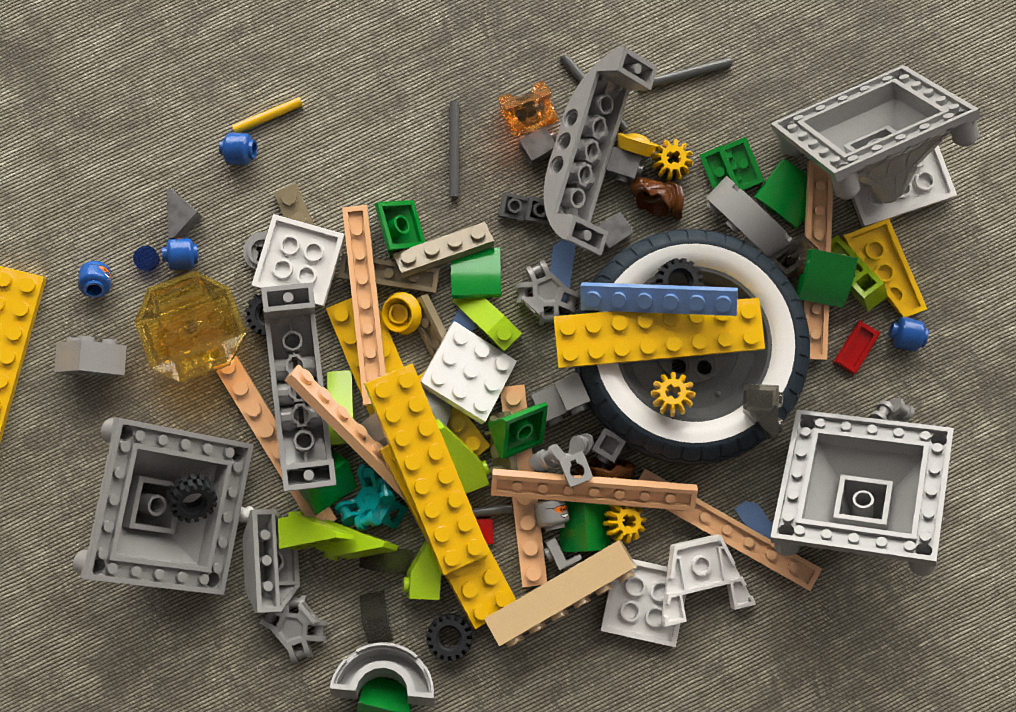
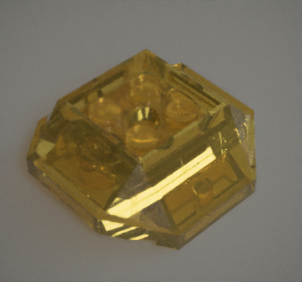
M197 271L147 288L144 300L134 321L150 368L182 383L230 366L248 335L231 288ZM191 323H197V331L192 335H188L187 327Z

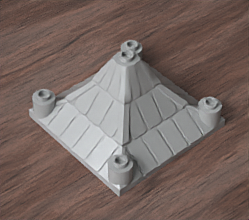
M902 65L771 123L773 132L778 136L782 153L789 156L803 153L830 175L835 196L842 199L855 197L860 191L861 182L877 200L884 203H892L903 194L918 168L917 165L942 142L943 137L951 134L952 141L955 144L963 147L972 145L979 138L977 120L981 116L977 107Z
M797 410L770 536L775 550L781 555L791 556L799 551L800 546H808L895 560L900 559L908 561L911 571L916 575H931L937 567L954 428Z
M117 417L106 420L101 427V436L105 442L110 444L109 453L106 459L88 549L78 552L73 560L75 572L86 580L224 595L254 444ZM189 473H194L195 477L199 473L203 477H208L212 483L218 499L216 500L217 506L213 507L214 512L212 514L206 513V519H203L201 516L199 517V522H195L194 519H191V523H186L185 519L181 522L177 517H174L167 500L168 488L170 485L175 486L173 483L175 479L180 482L182 475L189 478ZM191 494L187 496L183 500V502H193L197 500L201 496V494Z

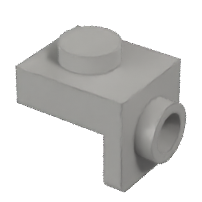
M555 538L545 542L547 547L543 550L549 562L555 561L559 570L564 568L567 571L577 565V561L582 559L581 555L577 554L566 560Z

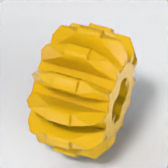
M674 139L672 145L668 140H665L663 143L664 147L658 145L657 153L652 155L651 159L656 161L652 168L655 170L661 169L658 173L659 177H662L664 173L667 174V181H671L673 175L679 181L682 178L681 173L683 175L689 174L688 167H692L694 162L688 158L693 153L692 151L685 152L686 143L679 147L677 139ZM675 157L677 159L676 162L670 164L668 160Z
M671 372V379H668L663 374L661 375L662 383L659 381L653 383V386L657 389L651 391V397L657 398L653 401V406L658 407L662 405L660 409L661 414L666 413L667 409H669L670 416L674 417L675 410L678 409L679 413L683 415L685 414L684 406L688 408L693 406L692 401L689 400L695 398V392L689 391L693 387V383L687 382L684 384L686 380L685 375H681L679 379H676V373ZM670 390H672L673 393L678 392L676 399H674L673 396H669Z
M609 505L611 511H605L604 513L609 519L603 522L604 526H609L606 534L608 536L614 535L613 540L616 542L622 540L624 543H630L631 539H639L638 532L646 530L641 525V522L647 520L645 517H640L643 509H635L634 506ZM623 517H625L627 520V522H624L626 526H624L622 523V521H625Z

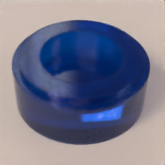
M141 246L135 251L133 261L139 269L152 271L158 266L160 257L154 248Z

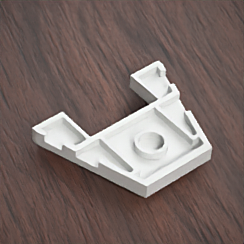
M715 534L670 545L661 617L662 626L667 627L687 622L682 595L722 585H727L731 609L736 610L756 605L753 596L749 594L746 588V582L739 575L734 565L735 561L721 535Z

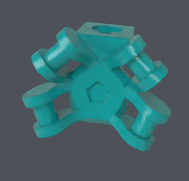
M360 465L357 475L361 483V489L354 499L339 502L335 506L336 513L342 516L341 521L344 526L356 525L359 531L367 530L369 525L375 527L381 523L396 529L408 508L395 501V493L391 491L392 487L373 468H370L368 465ZM398 509L397 517L391 521L389 513L391 510Z

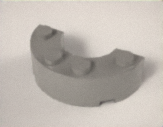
M727 176L706 197L709 200L706 205L716 215L721 212L728 218L725 223L735 233L740 230L747 236L744 239L747 244L754 248L758 247L776 265L798 244L766 211Z
M372 643L356 649V652L347 659L344 658L339 664L330 683L329 689L332 697L358 699L360 690L368 681L376 677H389L396 679L404 686L408 695V704L434 707L433 681L427 666L424 665L413 651L394 643Z

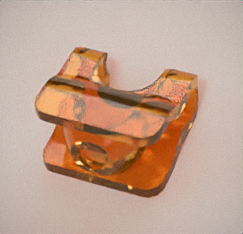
M543 80L532 84L533 89L525 95L511 96L509 93L498 96L502 114L512 135L520 136L558 121V114L550 99L552 92Z

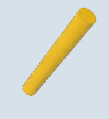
M300 97L232 125L235 133H241L302 107L303 104Z

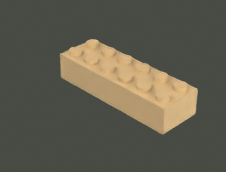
M618 540L491 614L484 620L498 645L506 644L509 648L525 639L523 634L529 631L531 635L547 626L545 621L550 618L554 622L569 614L567 611L569 607L574 606L576 609L590 602L589 596L596 592L597 595H602L613 588L612 582L619 580L621 583L635 575L633 570L637 566L623 542Z

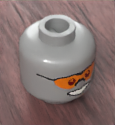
M541 499L542 501L535 503L534 509L538 526L545 527L546 531L563 528L570 519L566 501Z

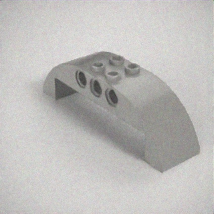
M625 46L613 50L598 61L581 80L572 94L560 124L544 183L545 212L556 234L562 239L599 256L602 255L608 231L590 222L629 92L651 90L658 68Z
M313 283L261 287L284 492L336 486L328 423L284 381L297 365H300L303 369L309 371L313 379L324 388L315 319Z

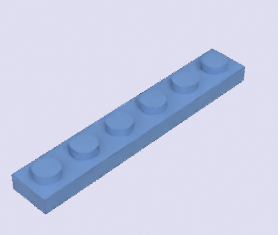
M582 282L580 285L581 310L737 316L738 288Z

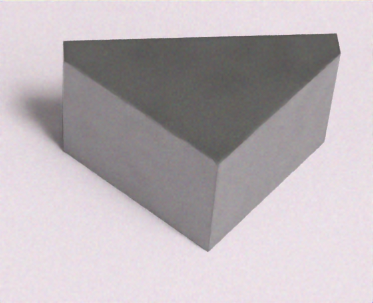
M167 189L169 239L183 238L202 216L174 190Z

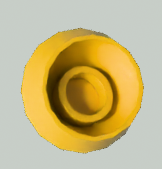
M617 133V147L651 157L658 147L657 144L650 142L643 135L637 133Z
M406 292L395 293L386 300L382 307V321L392 332L408 335L414 332L420 325L422 318L421 306L418 300L411 294Z

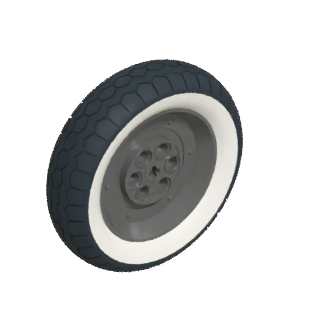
M700 229L672 230L646 237L628 246L613 257L600 270L591 283L654 285L653 282L656 280L654 276L662 265L675 258H686L687 262H694L693 266L695 268L697 266L700 268L698 273L699 275L703 274V279L701 280V283H704L703 287L738 288V300L760 298L765 349L575 367V373H578L590 399L587 404L594 415L606 429L626 441L625 445L643 455L664 462L683 465L711 464L734 458L758 446L771 436L789 416L800 397L807 377L810 361L809 328L803 306L792 284L778 266L762 252L742 240L719 232ZM673 273L669 279L670 285L687 286L688 284L686 277L681 273ZM580 304L577 314L608 311L581 310ZM678 361L683 364L684 371L682 374H676V379H679L681 375H685L686 380L684 384L687 382L693 383V387L689 391L695 392V398L689 399L693 403L691 408L684 406L685 414L681 415L677 409L675 410V416L671 417L669 409H667L666 413L661 414L660 409L662 405L658 407L653 406V401L657 398L651 397V391L657 390L653 386L655 381L662 383L661 375L665 374L668 379H671V372H673L671 368L672 362ZM704 362L708 365L709 373L707 375H702L697 371L698 363ZM670 390L669 396H673V398L676 399L678 392L673 393V391Z

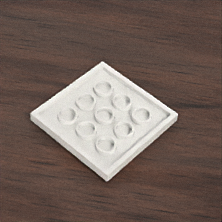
M939 146L917 165L918 168L903 194L892 203H884L877 200L860 182V191L851 199L862 228L957 196Z

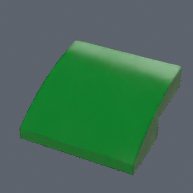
M746 136L699 155L713 189L726 176L743 191L765 183Z
M782 159L754 198L770 213H776L790 227L798 228L806 215L807 174L789 161Z
M500 247L488 248L451 261L452 299L502 297Z
M808 249L804 274H799L796 292L799 299L843 308L852 286L858 258Z

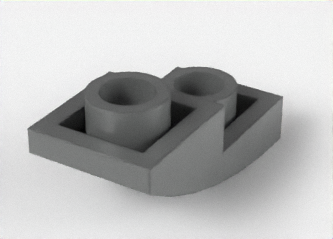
M508 192L502 193L498 217L530 224L549 225L544 199L533 196L524 197Z

